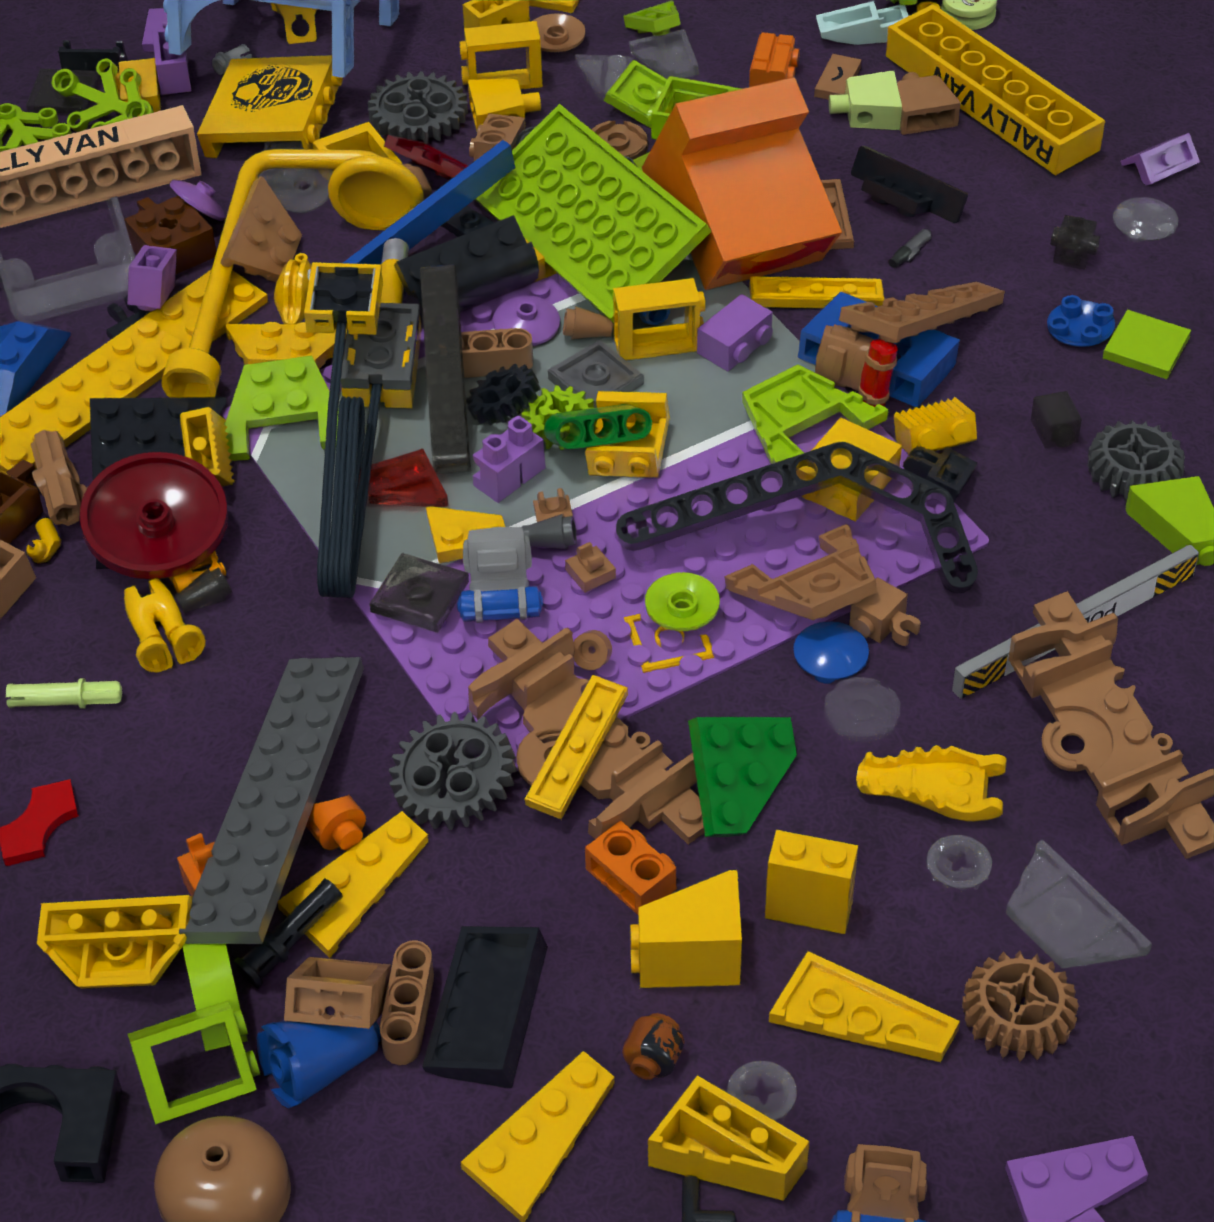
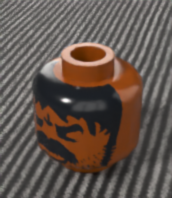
M653 1013L649 1016L640 1017L634 1022L624 1043L622 1054L630 1066L631 1072L637 1077L645 1080L663 1078L673 1072L683 1050L685 1040L675 1020L664 1014Z

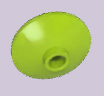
M687 572L671 573L657 579L650 585L645 595V608L649 617L658 625L674 631H691L707 625L715 618L720 606L719 593L715 586L706 578Z

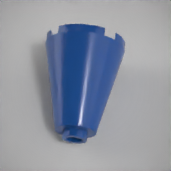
M293 1021L272 1022L263 1025L261 1028L265 1031L257 1034V1052L264 1076L272 1074L280 1087L271 1089L274 1096L282 1106L292 1108L300 1105L375 1054L378 1050V1043L381 1042L380 1028L376 1021L370 1029Z

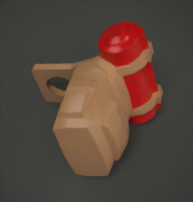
M826 325L816 357L815 373L835 382V385L850 387L858 391V394L863 396V402L873 407L877 404L885 407L890 396V381L893 369L897 364L896 355L898 349L894 343L880 339V335L878 339L874 340L845 326Z

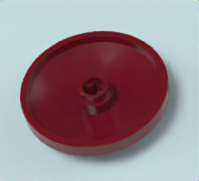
M168 452L141 453L113 463L91 482L83 496L80 507L81 529L91 553L109 569L122 575L139 579L168 578L195 568L217 549L224 537L228 522L226 497L217 478L210 470L197 461L186 456Z

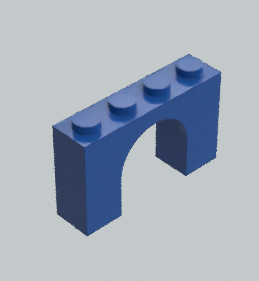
M840 292L801 330L798 358L816 365V357L826 325L834 326L835 324L851 328L850 324L839 321L841 307L866 303V301ZM934 329L920 332L917 336H909L901 339L900 342L894 343L898 349L897 353L902 357L897 361L893 369L889 387L890 397L911 406L919 407L956 365L960 340ZM859 332V334L871 337L874 340L879 337V334L873 332Z

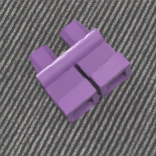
M516 416L508 422V430L501 435L491 434L482 440L483 448L473 454L475 463L480 467V471L473 475V486L499 503L521 487V483L525 484L546 468L544 441L532 432L531 423L521 416Z

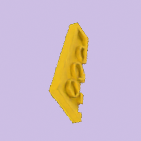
M807 951L769 1013L770 1023L937 1062L942 1061L959 1030L960 1024L959 1020Z

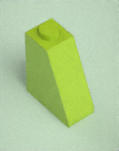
M1199 476L1130 486L1125 508L1130 517L1172 553L1187 545H1192L1199 552L1196 565L1210 566L1214 564V507Z

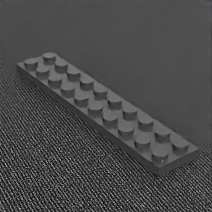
M361 657L289 659L212 848L213 857L207 860L194 892L190 920L186 929H179V934H185L187 937L185 944L263 943L362 676L364 667Z

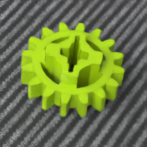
M555 385L552 392L542 388L541 396L537 395L536 400L528 402L530 407L523 409L521 415L522 418L532 424V432L543 439L546 449H550L553 443L546 438L544 433L547 419L556 413L594 408V400L592 398L585 399L584 391L574 394L572 386H569L566 391H561L559 385ZM597 421L595 422V424H594V426H593V431H594V432H595V428H596V423H597ZM565 423L561 427V439L568 436L570 432L569 423Z

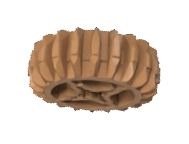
M1003 951L998 958V962L988 957L984 962L983 968L976 966L972 972L971 979H968V982L965 984L962 1008L963 1012H965L966 1026L973 1027L972 1034L974 1035V1040L986 1037L985 1046L987 1051L996 1045L1001 1046L1000 1054L1002 1059L1009 1053V1050L1017 1051L1016 1056L1019 1061L1025 1058L1026 1051H1030L1036 1060L1042 1056L1043 1049L1053 1055L1054 1051L1057 1050L1058 1043L1064 1045L1069 1039L1070 1032L1075 1028L1077 1021L1075 1015H1077L1079 1006L1077 1003L1078 999L1074 998V985L1067 984L1066 971L1054 973L1055 966L1053 961L1045 965L1039 963L1038 954L1034 955L1030 960L1024 959L1022 952L1019 951L1015 958L1010 959ZM1022 997H1025L1024 1005H1020ZM1016 1004L1020 1005L1017 1013L1015 1012Z

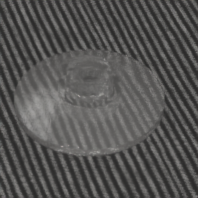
M277 168L272 179V190L285 209L295 213L310 212L319 208L328 200V183L333 171L332 169ZM305 184H311L308 189L302 191V187Z

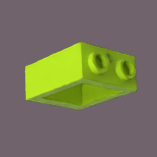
M669 76L664 88L660 87L658 90L655 107L651 106L648 112L647 124L651 125V139L657 140L676 103L740 90L741 88Z
M228 1001L127 1034L155 1124L256 1090L253 1077L260 1075L259 1067L253 1050L245 1052L241 1036L248 1034L241 1010L233 1012ZM224 1023L240 1078L167 1102L151 1046Z

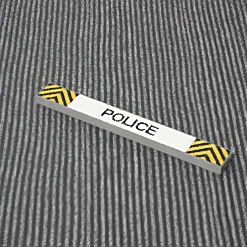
M1187 545L1076 605L1087 623L1111 613L1119 616L1193 577L1199 552L1192 545ZM1037 624V625H1035V626H1033V627H1031V628H1029V629H1032V628H1035V627H1039V626H1041V625H1040V624ZM1011 638L955 667L952 691L960 699L1015 671L1008 660ZM1055 648L1022 661L1023 666L1055 650Z

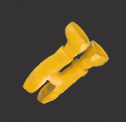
M155 578L148 581L151 591L150 595L141 597L135 586L126 588L124 590V605L129 621L140 639L136 658L142 668L149 672L158 673L172 668L173 659L155 622H160L163 626L166 637L172 645L179 664L195 660L204 650L206 640L204 633L199 627L186 625L183 622L180 609L171 592L159 579Z

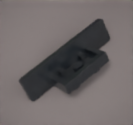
M860 146L851 175L864 181L861 190L870 194L873 201L881 204L890 203L898 207L897 211L909 217L931 212L952 223L960 221L968 193L867 146Z

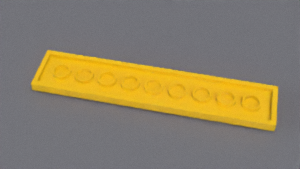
M211 270L165 301L161 309L157 308L2 415L0 417V470L7 472L22 460L34 464L35 468H37L31 443L34 441V435L42 430L58 431L64 440L65 448L91 430L90 398H135L162 379L169 356L179 349L189 348ZM233 270L213 341L226 333V324L240 323L268 302V295Z

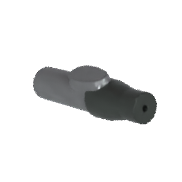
M922 229L895 252L894 256L888 260L889 265L896 268L900 264L914 259L920 253V248L931 239V231Z

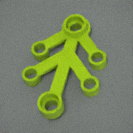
M102 59L96 66V71L101 76L105 93L80 83L78 77L69 69L57 71L52 78V86L60 95L65 97L77 95L97 104L81 112H72L68 116L67 124L73 131H84L88 127L89 122L114 111L122 115L105 123L102 121L96 122L92 125L91 129L131 119L138 115L154 113L152 106L146 100L141 99L138 88L141 84V76L132 68L125 69L120 75V81L126 87L128 102L120 100L115 81L118 68L110 59ZM108 66H110L109 70L107 72H104V70ZM134 76L132 81L128 82V79ZM78 119H81L80 122L77 125H75V122Z
M10 103L1 104L0 152L20 147L22 143L24 145L39 142L37 139L49 140L72 134L71 128L66 123L57 124L58 117L54 108H43L38 113L22 112L21 108L17 105ZM23 123L40 124L46 128L25 126ZM7 129H11L13 132L6 146H2V137Z

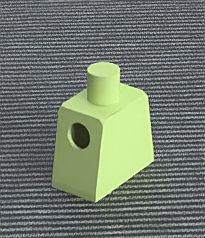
M894 71L849 77L846 80L845 94L829 95V113H847L850 127L900 130L902 103Z

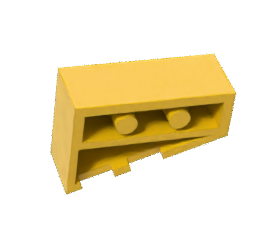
M697 1075L649 1137L648 1166L684 1176H696L700 1180L784 1201L807 1169L809 1141Z

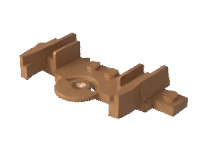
M516 619L488 637V647L503 662L482 673L468 686L469 710L479 720L489 708L509 694L514 697L525 711L523 714V724L530 732L519 744L517 767L523 779L532 786L589 680L580 679L574 675L573 633L569 628H564L542 643L523 623ZM616 717L580 784L597 799L611 798L613 800L599 816L589 820L588 834L596 839L620 820L629 828L636 821H639L648 830L662 820L687 844H690L704 834L700 799L689 788L697 782L693 753L666 771L667 767L674 762L662 752L663 744L657 740L650 745V737L645 732H636L630 738L628 736V727Z

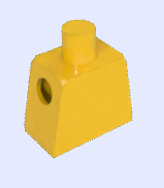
M514 78L468 80L469 104L476 131L480 124L483 125L488 114L525 118V113L541 111L539 92L521 94L518 80Z

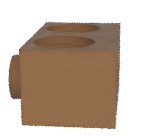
M488 114L483 125L480 124L478 126L476 138H472L470 141V157H474V161H476L502 140L509 143L513 150L516 147L518 135L525 130V118Z

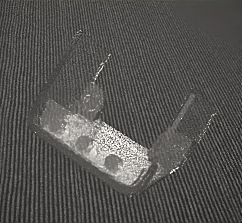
M117 196L106 200L115 232L105 234L96 241L94 253L97 264L34 280L31 268L25 261L18 258L3 261L0 251V283L10 311L15 319L21 322L33 323L123 299L128 295L129 265L135 256Z

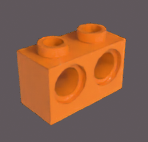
M621 820L585 847L586 870L636 914H638V907L670 895L676 890V866L671 858L664 853H658L648 844L642 833L635 829L631 830Z

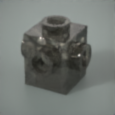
M1065 215L1061 227L1055 226L1052 233L1050 245L1055 246L1053 263L1085 270L1090 256H1096L1101 236L1095 235L1097 222L1082 217Z

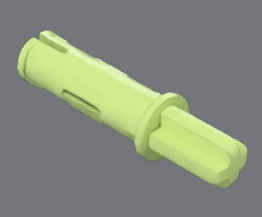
M80 678L78 682L10 683L6 687V697H11V699L7 700V706L14 708L79 705L80 709L86 708L87 704H117L122 700V686L118 681L86 682L85 678Z

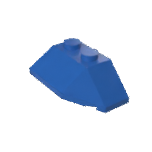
M21 321L0 326V417L22 402L71 336L70 332Z

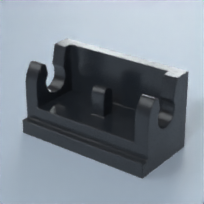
M63 40V47H59L58 50L62 69H69L77 77H101L96 71V66L100 60L105 58L110 59L117 66L119 72V62L127 61L128 58L123 41H116L117 47H113V49H72L70 41ZM108 66V67L104 70V72H107V71L109 70L110 66Z

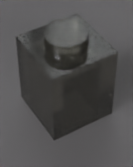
M1063 391L1034 397L1030 420L1044 448L1067 447L1072 443H1077L1082 418L1068 392Z

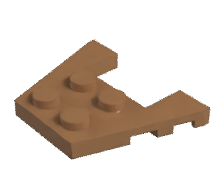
M847 524L819 535L820 548L829 555L779 577L771 579L753 564L724 576L726 589L813 621L818 618L827 617L836 610L850 604L859 603L864 598L877 593L876 579L865 557L861 556L859 545L856 539H853L851 529Z

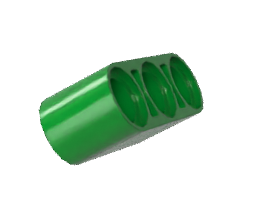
M629 404L556 413L547 419L544 433L546 438L553 444L566 449H577L645 438L652 428V419L649 413L641 408ZM634 414L636 418L635 424L628 430L626 426L627 419L630 415ZM601 418L603 428L595 435L593 426ZM565 423H569L570 432L566 438L561 439L560 429Z

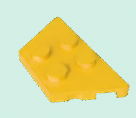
M277 322L226 324L228 340H233L235 351L239 357L243 358L245 365L312 356L318 369H320L327 359L333 357L336 329L335 333H307L305 322L298 324H279Z

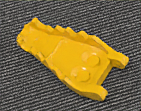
M938 745L933 746L928 752H924L921 747H916L912 752L901 750L898 757L888 755L884 758H878L872 752H867L858 766L856 776L857 788L866 795L895 797L920 805L952 819L963 821L989 820L1000 817L1003 814V801L995 797L987 798L988 777L1004 774L1007 760L1005 756L999 754L979 755L954 746L942 749Z

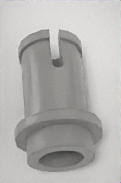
M241 44L228 52L216 53L212 59V65L216 73L219 75L224 74L231 59L252 58V54L240 56L250 51L245 44Z

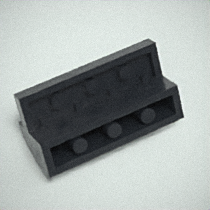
M514 215L397 261L394 264L408 295L402 303L419 304L421 329L530 285L537 280L539 275V265L532 242H526Z

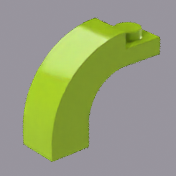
M184 944L182 947L196 1011L228 1001L233 1012L241 1010L226 944ZM224 1023L201 1030L205 1051L230 1045ZM246 1035L241 1036L242 1042L247 1041Z

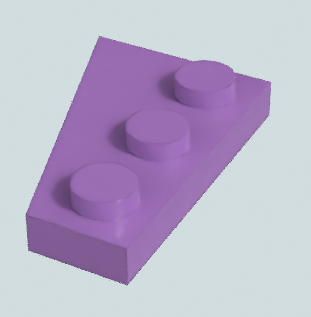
M1133 1136L1009 1160L1005 1166L1024 1222H1069L1091 1208L1095 1209L1100 1205L1108 1204L1146 1182L1148 1172Z

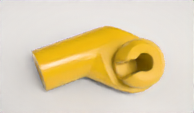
M49 518L40 519L35 525L41 540H33L34 547L29 544L27 546V555L36 563L48 562L61 546V539L52 520Z

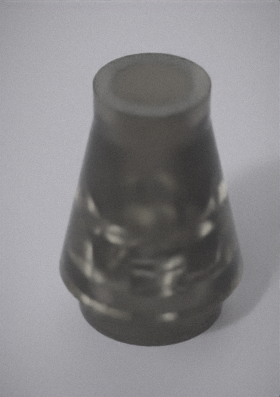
M218 567L212 571L208 568L185 589L175 594V597L183 612L187 614L190 611L226 601L225 597L233 592Z

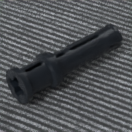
M324 878L315 890L272 932H266L262 944H256L242 958L237 957L232 961L237 971L256 988H259L263 984L262 979L279 962L285 963L290 955L288 950L332 906L343 898L340 890L331 881Z

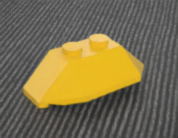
M190 895L41 903L37 945L81 989L156 985L186 942V935L179 934V929H186L190 920L193 897Z

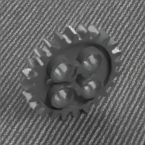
M420 71L418 76L415 77L410 72H407V78L395 75V82L386 79L385 87L377 85V93H371V100H368L369 121L372 122L375 129H379V135L388 134L416 141L423 139L426 144H429V138L432 137L441 141V134L451 136V129L459 130L460 123H465V115H468L467 95L463 93V87H456L455 80L447 82L445 75L437 79L434 72L428 77L424 76L423 71Z
M453 712L450 721L447 722L444 721L441 714L437 715V725L431 726L427 721H423L424 731L421 734L414 730L409 731L413 741L411 743L400 741L399 745L404 754H393L392 758L396 766L389 768V773L393 779L390 782V786L395 794L394 797L398 805L403 807L408 817L415 815L420 825L429 820L433 829H437L441 822L445 821L448 829L452 830L456 820L461 819L465 827L469 826V817L475 815L480 821L484 820L482 810L485 807L492 811L497 810L493 802L495 798L506 800L507 795L503 787L514 785L510 774L517 772L513 761L516 756L506 733H501L497 723L490 726L485 716L476 722L472 712H469L464 720H460L457 712Z

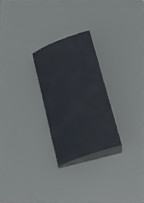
M461 927L422 1066L425 1072L444 1078L512 1088L548 948L539 927Z

